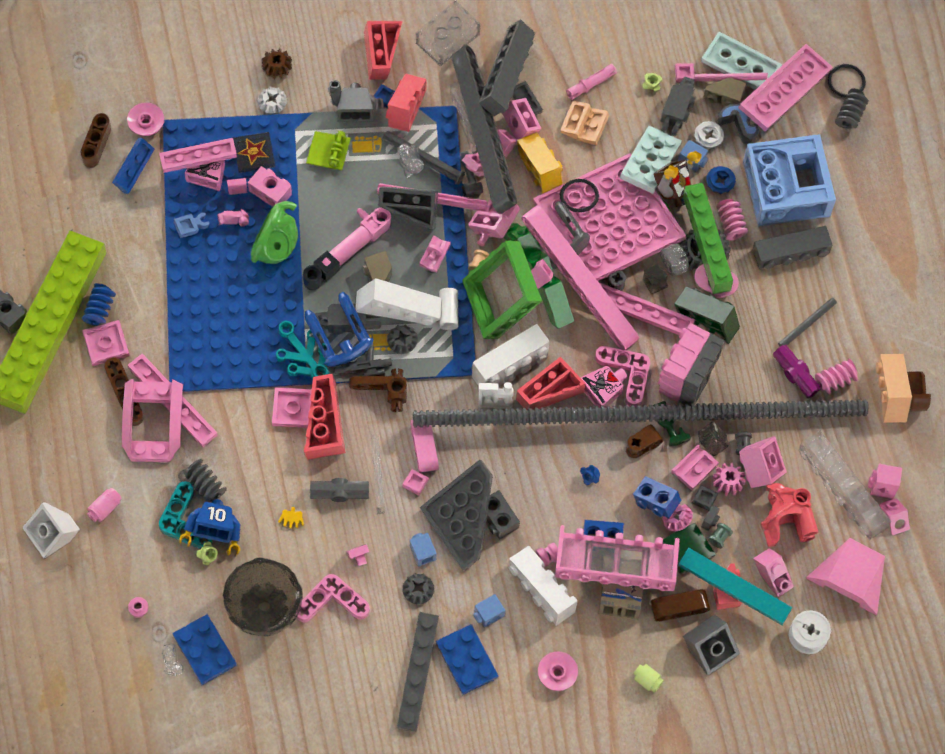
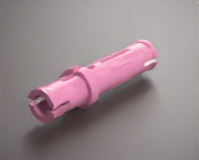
M610 64L587 79H581L578 84L566 90L568 97L573 100L584 92L588 93L594 86L616 75L615 66Z

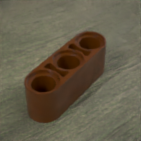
M104 113L94 116L80 153L83 164L88 168L98 165L111 133L109 117Z
M705 589L662 596L650 601L656 622L702 614L710 610Z

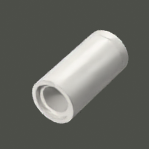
M443 288L439 291V297L442 298L439 327L443 330H454L458 328V290Z

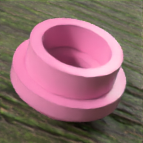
M136 597L129 602L128 610L132 616L142 617L148 611V603L145 599ZM136 604L142 605L140 609L134 608Z

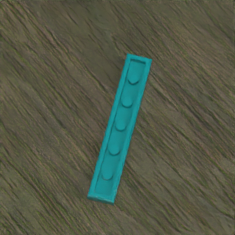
M690 548L687 549L678 566L782 626L793 608Z

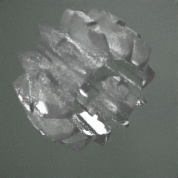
M672 244L661 250V261L666 268V272H669L671 276L681 275L688 270V258L679 244Z

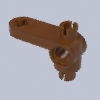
M396 368L392 369V376H354L349 378V388L354 390H387V402L391 404L392 412H396V407H398V412H402L403 404L407 402V379L403 377V369L398 368V374H396ZM395 386H400L402 389L400 391H394L392 388Z

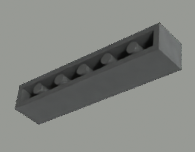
M521 19L508 27L478 102L493 116L504 113L509 108L510 98L514 95L515 85L519 82V75L524 69V62L529 56L530 47L534 43L533 39L536 33Z

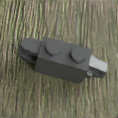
M684 76L680 84L672 86L660 121L664 122L661 129L662 132H666L668 124L675 126L673 127L672 135L676 136L683 122L687 123L690 112L687 111L689 107L693 108L696 97H693L694 79Z
M331 304L327 312L315 313L321 327L328 329V333L342 334L343 332H351L355 334L340 304ZM358 313L365 329L381 328L380 321H366V319L380 318L381 316ZM352 316V319H353V321H354V323H355V325H356V327H357L359 333H361V329H360V327H359V325H358V323H357L355 317Z

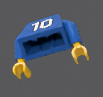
M215 499L212 503L204 502L202 508H197L189 514L184 528L186 531L180 536L179 543L181 545L182 539L186 538L189 540L187 547L191 545V532L193 536L230 543L231 540V545L227 549V555L229 556L231 548H234L237 556L240 552L237 541L240 540L241 525L236 516L232 514V508L224 506L221 500Z

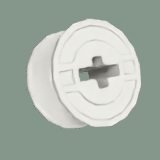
M812 610L803 611L793 620L788 635L791 644L796 650L805 654H814L821 651L830 638L831 627L829 621L821 613ZM808 630L812 631V635L807 634Z

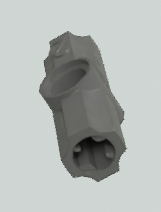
M334 478L331 481H310V499H331L334 502H346L348 499H369V481H348L345 478Z

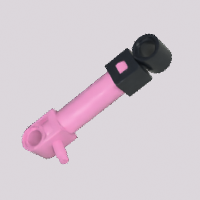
M361 208L357 209V213L363 219L360 222V227L330 252L328 250L325 251L313 262V265L307 266L304 269V286L309 290L320 288L322 278L328 281L340 271V266L370 241L374 242L388 231L391 226L390 211L384 208H377L369 215ZM382 218L385 219V221L381 222L378 221V219ZM310 276H315V277H317L316 279H313V280H312V279H309Z

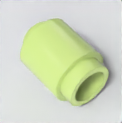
M640 664L633 673L635 681L648 691L651 690L654 693L664 682L661 675L647 664L644 666Z

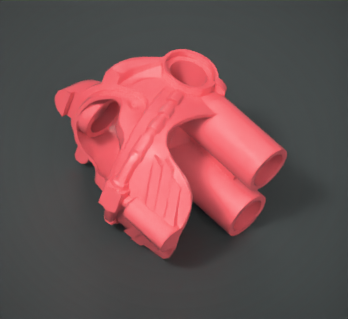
M780 483L766 485L772 509L760 526L763 530L765 529L764 535L768 547L776 546L780 539L779 525L786 523L795 524L800 542H808L815 539V534L819 533L811 508L810 492L805 488L795 490L785 487Z

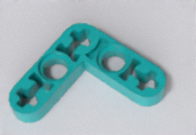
M183 481L177 485L159 520L161 532L177 540L180 539V531L186 525L182 518L194 496V489L191 483ZM186 487H187L189 493H185L184 496H183V500H181V499H180L181 496H182V491H181V489H182V490H185ZM180 504L182 506L181 511L173 512L171 510L172 505ZM171 521L173 527L168 526L166 529L164 523ZM191 532V546L201 549L206 541L201 544L200 539L194 537ZM182 539V542L188 544V539Z

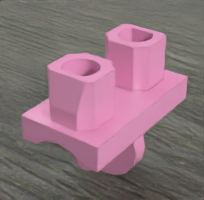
M433 236L419 266L437 273L451 242L443 241Z

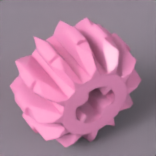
M733 462L729 467L725 463L722 464V468L717 467L716 473L712 477L715 480L713 486L719 487L718 493L725 491V496H728L729 492L733 496L736 495V490L741 492L743 489L742 485L746 483V480L743 479L745 472H739L740 466L734 468Z

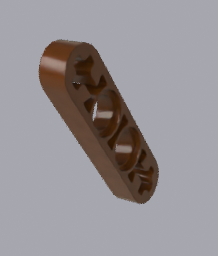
M113 357L109 358L104 366L123 411L122 399L124 398L125 386L119 388L115 383L120 379L128 382L129 379L121 361ZM112 364L116 366L118 374L116 375L114 374V371L111 368ZM134 402L133 409L137 419H132V426H137L143 422L144 416L139 402Z

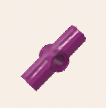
M787 345L780 346L773 353L772 356L784 369L786 378L792 384L795 383L807 399L812 398L821 390L819 384L810 375L806 363L801 359L798 360Z

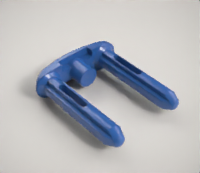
M344 292L338 295L339 303L359 344L353 347L350 340L343 341L339 344L343 352L340 355H335L315 313L311 310L305 311V320L325 359L324 365L328 367H335L353 361L373 345L374 339L369 337L350 297ZM352 316L355 317V319H356V321H357V323H358V325H359V327H360V329H361V333H359V331H358V329H357V327H356V325H355V323H354V321H353V319H352ZM318 334L321 335V337H322V339H323V341H324V343H325V345H326V347H327V350H326V351H325V349H324V347H323V345H322V343H321V341H320V339H319V337H318Z

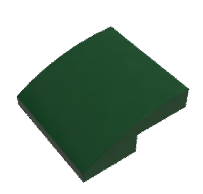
M696 523L690 524L683 530L676 531L663 539V544L674 545L675 538L679 539L677 570L680 575L688 572L678 566L688 548L708 559H713L716 555Z

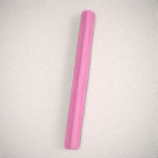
M380 183V184L378 185V188H377V193L379 194V189H380V187H382V186H386V187H397V188H406V187H400V186H394V185H388V184H381V183ZM438 193L437 204L486 211V200Z

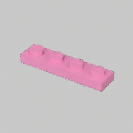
M233 138L159 153L163 173L237 158Z

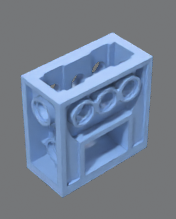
M820 134L747 144L743 164L758 227L831 216L836 198ZM811 169L815 186L799 188L796 171Z

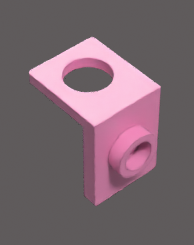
M897 498L879 504L880 509L889 518L892 535L910 530L908 510ZM903 519L904 525L901 528H895L896 521Z

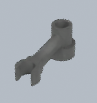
M468 151L460 152V161L464 166L469 182L462 184L463 196L469 198L475 194L483 193L482 183H476L473 172L467 169L466 164L462 161L464 156L469 154Z

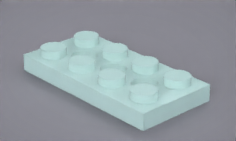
M721 32L717 33L701 58L702 63L723 74L754 73L753 69L758 68L762 73H768L769 78L782 66L781 63ZM728 52L730 57L725 58L721 53ZM743 60L746 62V65L740 66L737 64V61ZM746 80L742 82L756 90L766 80Z
M648 126L623 169L620 179L653 194L658 186L653 173L672 161L682 140ZM654 145L660 146L661 149H656ZM647 158H653L655 161H649ZM640 170H646L648 173H642Z

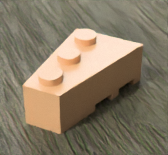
M881 354L879 362H876V373L879 374L884 423L907 422L912 395L904 354Z

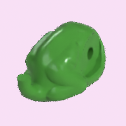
M283 201L272 207L252 246L251 261L253 263L261 261L268 264H277L283 262L292 254L298 240V228L295 219L288 215L285 209L294 211L297 204Z

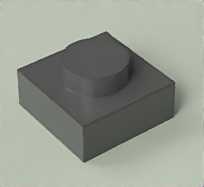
M712 505L703 521L702 528L709 531L711 526H716L720 519V516H718L720 508Z

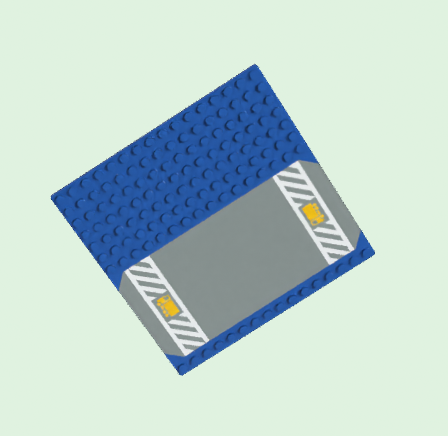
M455 106L419 107L410 132L388 127V119H386L388 109L374 110L373 122H338V111L164 120V152L233 138L237 154L247 148V138L254 144L265 141L262 151L268 156L257 157L252 165L249 157L237 154V158L225 160L220 191L187 182L185 177L187 168L164 173L169 382H172L173 379L183 384L182 392L312 385L313 379L311 376L302 374L290 376L287 373L289 364L296 363L301 367H309L307 363L288 359L280 362L276 359L278 349L298 353L287 338L280 336L278 332L279 324L283 321H290L294 325L293 333L307 349V332L310 328L305 320V311L311 310L314 313L327 312L331 304H340L338 295L341 292L346 293L352 303L356 304L357 291L370 281L369 276H365L363 272L364 258L386 251L392 266L390 283L439 297V291L443 288L458 290V328L443 330L439 327V320L432 325H423L422 323L387 317L366 319V321L381 322L380 329H366L369 337L374 339L372 345L374 347L373 360L391 358L392 366L383 367L385 376H392L391 370L395 368L396 374H398L399 368L404 370L403 377L407 380L472 376V366L475 361L472 308L462 281L469 274L464 208L437 204L436 227L433 230L390 212V229L374 242L370 241L340 266V271L328 281L322 278L320 288L309 290L303 283V271L307 266L313 265V262L325 251L328 250L330 252L360 227V222L363 219L357 213V209L361 208L370 215L377 208H381L378 206L379 194L377 193L380 183L412 189L438 191V193L463 197L462 182L459 185L455 184V181L382 139L384 133L390 131L461 172L457 109ZM315 131L334 135L338 131H343L346 137L351 138L342 171L306 164ZM261 166L266 170H272L281 180L285 179L290 183L292 195L287 201L297 204L294 211L285 209V212L295 219L298 228V240L292 254L286 260L277 264H268L261 261L253 263L251 261V250L268 213L272 209L271 205L248 190V181ZM246 178L247 193L230 195L227 180ZM271 185V186H268L267 188L272 189V188H274L275 186H272V185ZM243 209L249 216V223L246 226H240L239 223L220 225L217 214L224 211L237 212ZM200 213L206 214L205 219H201V221H209L208 228H198V233L180 238L173 223L175 218L192 214L193 218H197ZM381 218V219H378V221L383 222V221H385V219H382V218ZM433 236L443 241L451 242L437 273L419 266ZM310 276V277H309V279H312V280L317 278V277H315V276ZM406 324L410 328L413 327V330L417 333L418 342L411 352L399 354L390 349L387 343V335L397 325L404 326ZM322 328L335 355L343 353L339 346L343 341L350 340L353 347L359 344L356 335L351 332L333 334L328 333V329ZM288 329L282 330L285 333L289 332ZM400 333L398 340H401L405 345V338L407 337H403ZM319 334L318 337L321 343H324L321 335ZM315 341L313 358L318 364L320 355ZM283 353L278 354L280 357L285 356ZM341 365L335 367L326 366L330 374H333L336 383H349V378L364 376L363 374L367 373L365 371L355 374L335 375L334 368L341 367ZM292 367L290 371L295 372L296 369ZM321 372L316 373L318 376L323 375Z

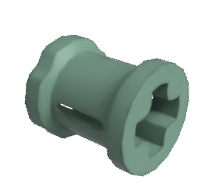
M718 523L716 531L708 537V541L716 548L722 549L723 543L728 536L733 534V531L727 525Z

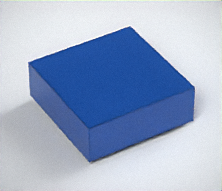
M381 84L373 96L376 99H383V105L388 109V103L395 91Z

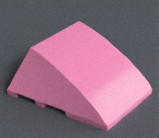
M849 538L811 572L806 579L821 587L827 586L860 603L859 607L877 616L885 556Z

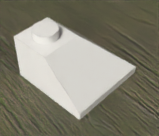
M45 502L39 506L22 527L43 558L48 557L68 544L80 530L69 514Z

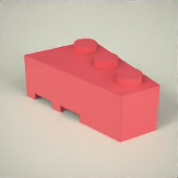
M367 21L364 39L369 80H387L403 21Z
M405 74L403 79L399 81L398 88L388 103L386 113L388 127L410 132L427 90L425 78Z
M559 357L519 388L516 393V400L526 410L529 408L535 409V407L541 409V407H546L584 393L586 383Z

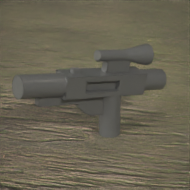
M371 346L366 351V355L358 357L356 361L334 368L335 375L367 371V373L363 374L364 376H385L383 367L392 366L391 358L373 360L374 347Z

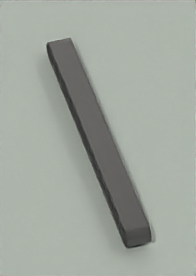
M465 45L451 57L492 205L499 214H503L517 204V198L493 115L478 103L485 86L475 52L470 46Z

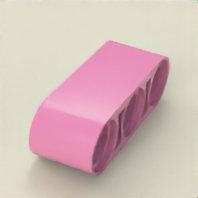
M410 420L419 473L439 470L431 425L429 427L423 426L421 428L417 426V428H414L413 420Z

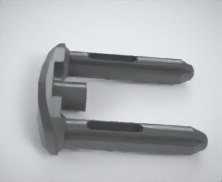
M558 201L555 203V210L573 235V243L570 246L579 255L588 245L590 236L588 233H584L567 206ZM571 221H572V223L574 224V226L576 227V230H575V231H574V229L572 228V226L570 225V222H571ZM549 257L552 269H557V266Z

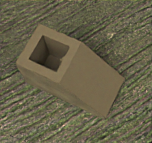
M728 77L706 86L703 99L724 106L740 104L746 83Z
M386 251L365 257V265L362 268L365 276H369V282L375 278L389 282L392 276V266Z

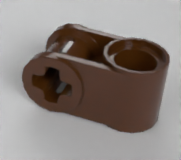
M650 424L629 437L626 453L631 458H638L648 451L657 448L664 440L655 427Z

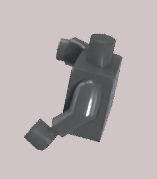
M332 80L329 83L330 102L338 107V122H373V111L384 109L383 99H376L373 95L369 94L367 88H361L359 83H352L350 88H343L342 90L339 81Z

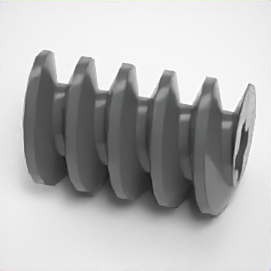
M856 88L848 91L843 106L835 120L838 126L846 129L858 127V122H860L861 116L864 113L863 111L869 103L868 98L862 91Z
M198 459L188 467L185 477L190 479V483L194 485L195 490L199 491V495L204 496L205 502H212L221 497L227 491V488L223 487L220 489L222 482L215 483L218 477L216 475L210 477L213 471H205L208 465L204 464L201 466L203 459Z

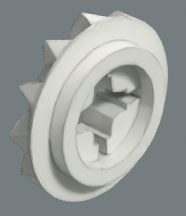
M270 86L266 90L263 89L258 96V105L266 113L276 114L286 107L287 97L285 92L281 91L278 87L272 88ZM269 96L275 98L276 103L273 101L269 102Z
M703 122L695 129V139L701 147L704 146L707 149L711 147L716 148L723 141V129L715 122ZM713 131L712 138L709 137L708 139H705L706 134H709Z

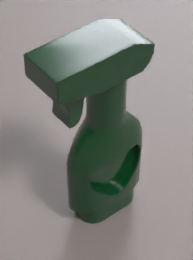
M666 401L657 403L658 406H660L661 404H664V406L667 405ZM667 419L664 421L658 420V424L666 428L670 436L669 446H677L690 441V434H686L682 427L679 428V435H677L673 427L675 422L673 419L667 421Z

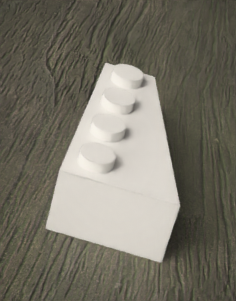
M375 278L357 291L355 309L358 313L432 325L441 317L442 298Z
M527 546L510 558L508 567L510 572L514 576L519 577L523 589L532 594V600L537 607H542L545 611L544 615L550 623L553 622L557 626L575 613L577 606L576 598L574 596L570 598L567 588L563 584H557L554 573L549 569H544V562L530 546Z

